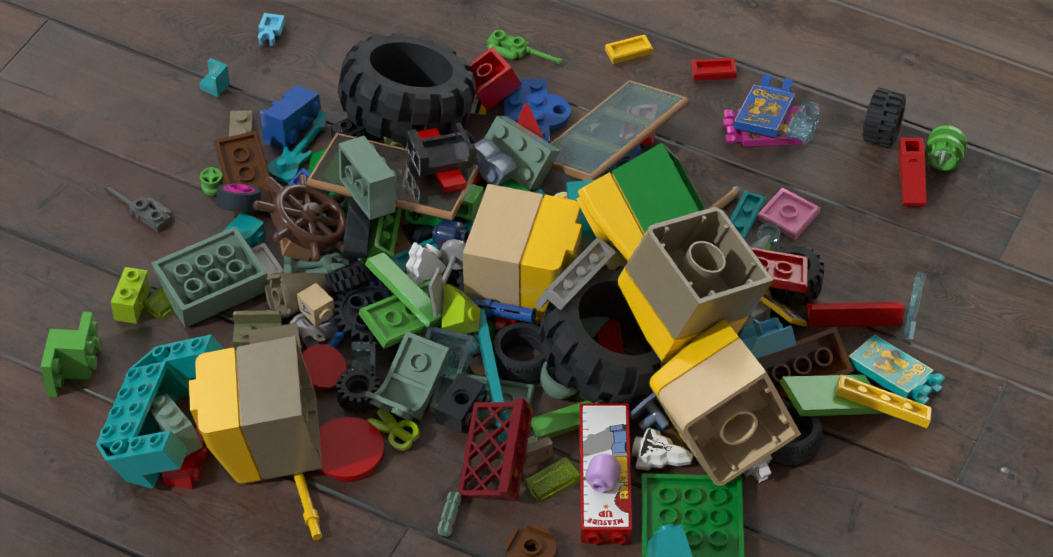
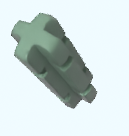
M453 491L448 493L447 502L439 522L438 534L440 536L449 537L451 535L452 526L455 523L458 507L461 503V494Z

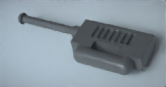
M110 184L105 185V190L110 191L129 205V213L131 215H134L136 219L141 220L156 232H160L171 223L172 211L153 197H148L147 199L141 197L135 201H130L110 187Z

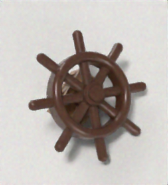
M306 174L299 175V184H291L282 187L272 177H266L264 180L265 184L277 195L272 203L257 200L254 202L253 207L256 210L271 214L272 221L278 229L273 234V240L276 242L280 241L282 256L308 261L311 257L314 262H318L321 259L320 251L338 248L343 253V238L347 216L340 203L344 202V195L338 194L331 197L320 189L308 186ZM284 202H286L292 208L284 207ZM327 226L333 227L334 232L331 231Z

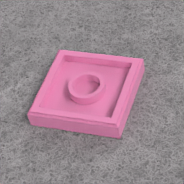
M781 188L757 214V220L796 240L817 217L821 207Z

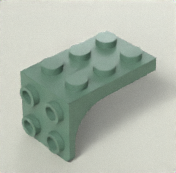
M406 331L385 381L375 393L367 391L365 396L371 399L370 404L389 413L392 412L405 420L412 421L414 418L421 421L451 349Z

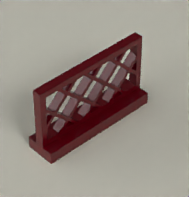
M523 398L514 399V402H474L458 489L461 498H506L508 501H518L533 414V407ZM506 409H512L511 417L503 422L499 416ZM481 410H490L492 414L485 421L481 422L479 420ZM497 419L501 426L490 434L486 427ZM506 430L508 433L507 440L499 446L495 439ZM484 431L488 437L477 446L475 443L476 436ZM493 442L497 449L486 457L482 450ZM480 454L484 460L473 469L471 466L472 459ZM502 454L504 456L503 463L495 469L491 462ZM488 465L493 472L482 481L478 473ZM475 477L480 484L473 490H467L468 482ZM498 477L500 480L498 490H489L487 485Z

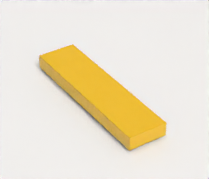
M840 375L837 381L836 396L928 428L931 420V407Z

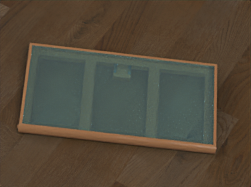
M629 80L550 143L561 150L551 169L584 181L597 180L687 106L689 100L684 96Z

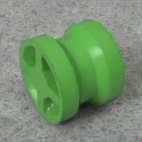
M210 167L201 172L200 180L204 194L208 196L217 195V187L224 184L220 169Z

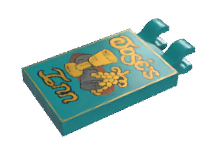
M875 334L848 356L851 366L895 394L907 399L912 397L916 402L923 405L929 401V398L926 396L931 392L937 394L941 391L942 386L940 384L945 381L943 375L939 373L933 374V369Z

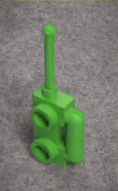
M494 30L487 40L488 49L493 46L501 56L511 60L516 58L522 59L525 53H532L557 62V64L562 63L561 58L533 50L529 47V42L524 41L522 37L507 35L502 30Z

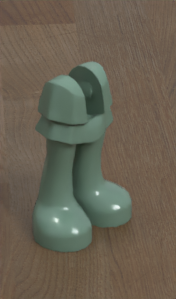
M325 253V255H321L320 261L314 262L311 257L308 261L284 256V273L327 274L348 265L349 258L343 257L341 253Z

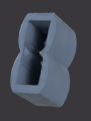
M484 138L474 144L476 157H473V165L478 166V172H480L482 178L488 184L499 186L512 177L517 169L515 162L509 156L501 153L492 141Z

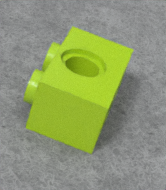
M124 268L111 300L114 320L137 324L151 289L148 270Z

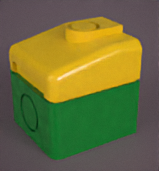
M663 143L612 171L613 174L609 172L584 186L578 191L580 197L576 198L595 236L600 237L605 243L611 241L627 261L631 258L649 226L705 210L678 157Z

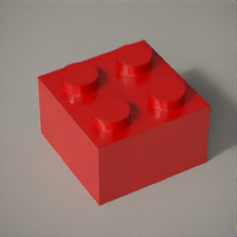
M493 46L469 63L475 80L474 96L486 110L495 106L522 85L512 67Z

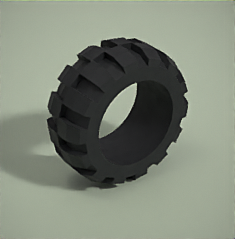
M392 33L391 36L373 35L369 36L366 41L360 40L347 53L342 62L337 93L343 112H347L348 119L356 126L365 127L367 133L379 138L383 136L393 139L392 142L407 144L408 130L416 129L419 132L437 128L440 135H447L455 132V123L460 122L462 127L466 124L471 114L475 95V80L470 65L464 58L457 57L456 51L446 45L440 46L433 43L434 40L421 36L419 38L410 37L407 34Z
M606 264L562 310H559L549 301L540 324L541 348L548 367L556 368V378L567 389L572 386L580 391L579 397L592 403L602 400L607 403L630 404L632 401L637 406L654 393L650 387V379L666 363H662L646 340L618 285V278L624 266L619 265L613 270L609 269ZM587 317H608L619 321L631 328L641 338L648 353L624 355L610 351L588 335L580 320Z

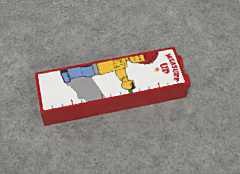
M580 403L581 543L592 545L599 543H614L617 545L631 543L629 403ZM602 453L611 454L621 465L620 477L614 489L597 492L586 481V471L594 456Z

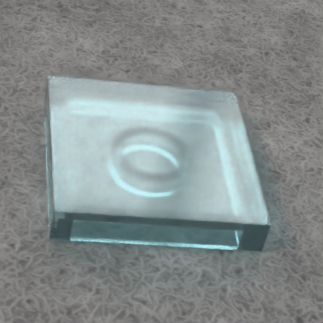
M918 272L915 277L904 333L905 338L913 339L926 277L925 273Z

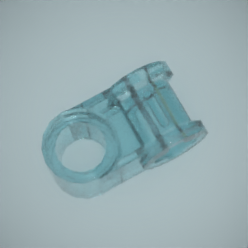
M814 102L803 103L794 118L789 122L785 136L788 138L792 136L802 140L804 144H808L818 125L819 106Z

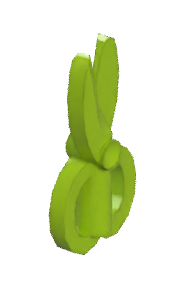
M384 410L377 411V414L384 422L372 418L367 420L380 432L390 433L388 437L389 443L397 450L404 451L409 449L412 442L420 434V430L414 422L403 420L397 423L395 418ZM411 427L413 429V434H410L403 428ZM398 437L406 443L398 444L395 442V438Z

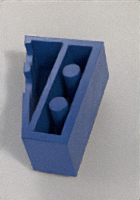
M296 85L282 95L281 101L272 102L270 109H262L260 111L263 142L282 150L286 146L289 148L292 144H295L301 132L308 128L310 121L321 111L319 93Z

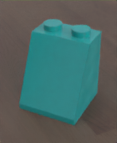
M670 523L659 527V531L654 532V536L648 541L647 557H693L683 526L674 527V524Z

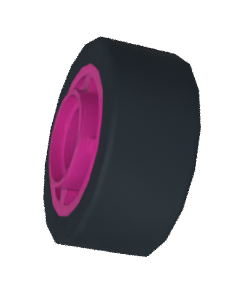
M222 184L217 187L216 205L221 209L234 212L256 211L253 204L257 200L260 201L261 191L259 188L247 184Z

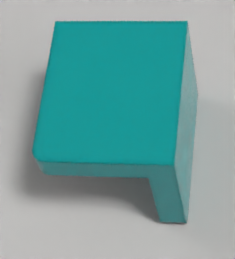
M210 58L207 61L209 73L199 83L200 90L218 97L230 84L228 65Z

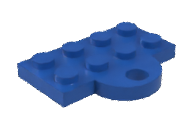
M519 79L522 85L504 98V116L518 122L523 106L529 104L545 141L550 143V132L560 130L568 124L570 120V106L564 98L547 93V79ZM556 111H563L564 113H563V114H556V113H554V112H556Z

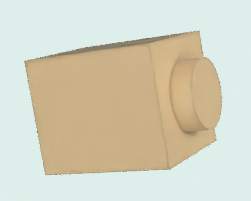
M317 283L297 294L299 310L315 326L329 320L333 316V299Z

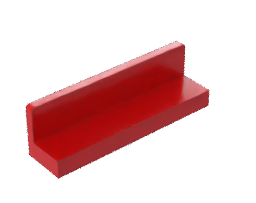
M901 302L807 303L808 328L902 326L905 305L901 304Z

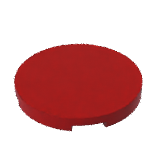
M343 417L331 420L319 428L322 469L318 471L322 475L325 474L342 482L360 480L372 474L382 460V457H384L383 437L380 431L366 420L355 417Z

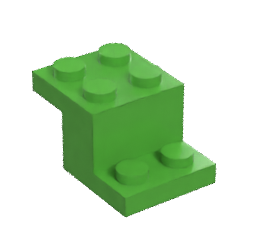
M82 312L79 330H49L41 363V371L48 397H58L59 388H63L64 378L90 379L92 370H96V352L101 349V337H97L98 323L94 322L92 312Z

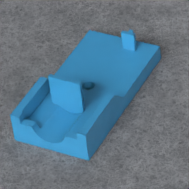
M778 317L762 322L754 318L752 319L754 324L744 327L739 335V338L756 359L797 345L792 327L783 328Z

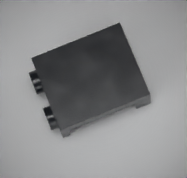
M460 122L455 123V132L453 134L420 139L416 129L407 131V151L420 177L473 167V157H476V148L474 144L470 143L468 132L463 129Z

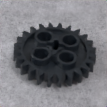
M373 281L370 282L369 286H366L364 282L361 283L359 288L354 285L352 286V291L344 289V295L339 294L338 301L334 302L333 318L334 325H337V331L343 332L344 339L351 336V343L360 340V346H363L365 342H369V346L372 347L374 342H377L381 347L382 345L360 317L359 311L361 308L368 306L366 299L370 301V304H373L395 294L388 287L384 288L383 282L375 286Z

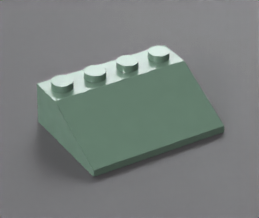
M236 226L151 263L174 312L185 328L265 293V285L269 284L268 279H266L268 276L266 270Z

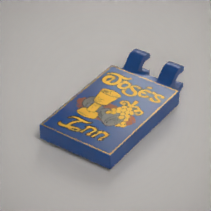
M763 74L760 86L753 84L734 120V128L777 137L795 101L796 93H792L793 89H791L794 80L785 78L782 88H777L770 84L773 75Z

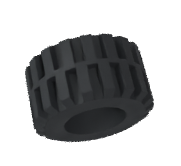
M879 87L876 89L865 116L862 132L864 141L891 148L897 139L906 107L905 94Z
M792 243L789 246L784 244L780 246V249L775 248L772 250L807 257L806 293L769 287L772 297L778 299L780 303H789V306H794V304L801 306L804 305V302L810 303L813 298L816 299L819 296V292L822 290L825 266L823 259H820V254L813 252L814 249L810 247L805 248V245L802 244L796 246L795 243Z

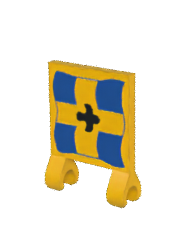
M769 288L766 290L760 301L790 323L804 327L808 325L805 320L772 297Z

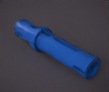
M469 297L480 309L485 310V315L488 318L496 316L530 323L535 322L536 308L499 303L490 298L481 300ZM481 306L496 308V310L481 308ZM505 310H509V311H514V312H520V314L510 313V312H504V311H505Z

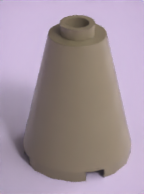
M273 273L266 278L270 279L269 284L265 285L269 307L271 310L281 311L282 320L300 312L297 294L311 285L317 283L328 295L331 294L325 273Z

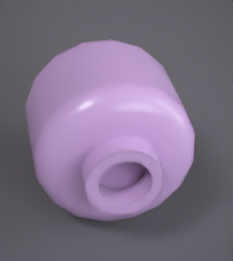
M602 453L594 456L586 471V481L597 492L612 490L616 487L620 477L621 465L611 454Z

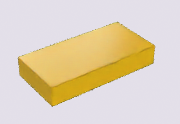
M644 34L606 44L605 51L612 64L653 54V47Z

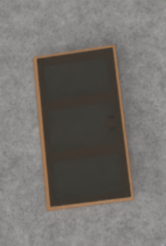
M336 133L309 176L307 185L352 197L339 179V143L357 137ZM368 140L370 144L372 143L375 146L380 157H384L387 166L396 173L397 183L395 184L397 202H395V207L447 220L454 219L478 174L477 165L459 169L467 183L466 189L444 193L434 174L419 176L407 149Z

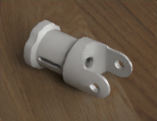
M303 313L296 315L291 320L290 324L297 323L301 341L308 348L325 340L321 330L317 326H313Z

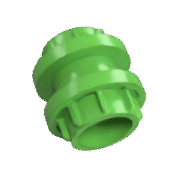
M951 125L935 128L928 137L925 148L926 160L931 166L941 171L953 170L959 167L963 162L967 148L966 136L961 130Z

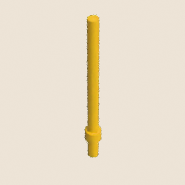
M293 474L304 509L303 517L305 524L309 526L313 540H319L322 538L319 527L320 518L318 511L313 507L304 474Z

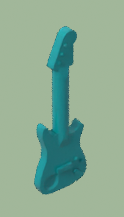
M325 111L318 113V117L313 122V127L293 151H289L287 146L284 147L283 153L267 165L272 178L289 183L298 174L300 166L311 158V150L306 153L303 152L317 134L325 130L327 120Z

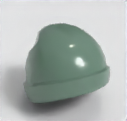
M545 361L540 377L545 393L554 399L560 400L570 398L576 394L578 390L572 386L567 389L556 378V368L548 367Z

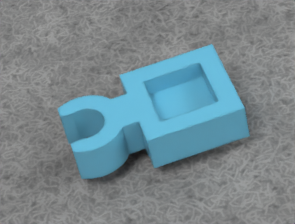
M263 14L259 25V45H262L266 39L269 40L270 46L275 44V36L281 35L285 24L284 15Z

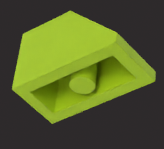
M445 284L441 328L455 336L478 331L480 308L464 292L450 284Z

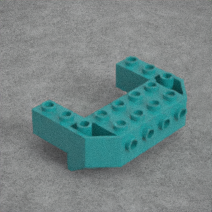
M212 335L156 346L127 372L123 385L117 394L115 403L109 412V416L96 443L105 461L126 482L154 488L160 472L181 468L188 448L171 430L159 432L155 428L148 411L154 398L167 393L175 404L178 398L190 396L189 381L196 379L197 357L203 353L224 349Z

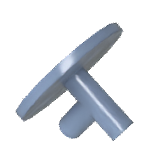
M654 393L643 400L629 414V419L635 420L647 411L650 413V415L638 423L643 431L655 422L662 429L670 424L656 406L659 400Z

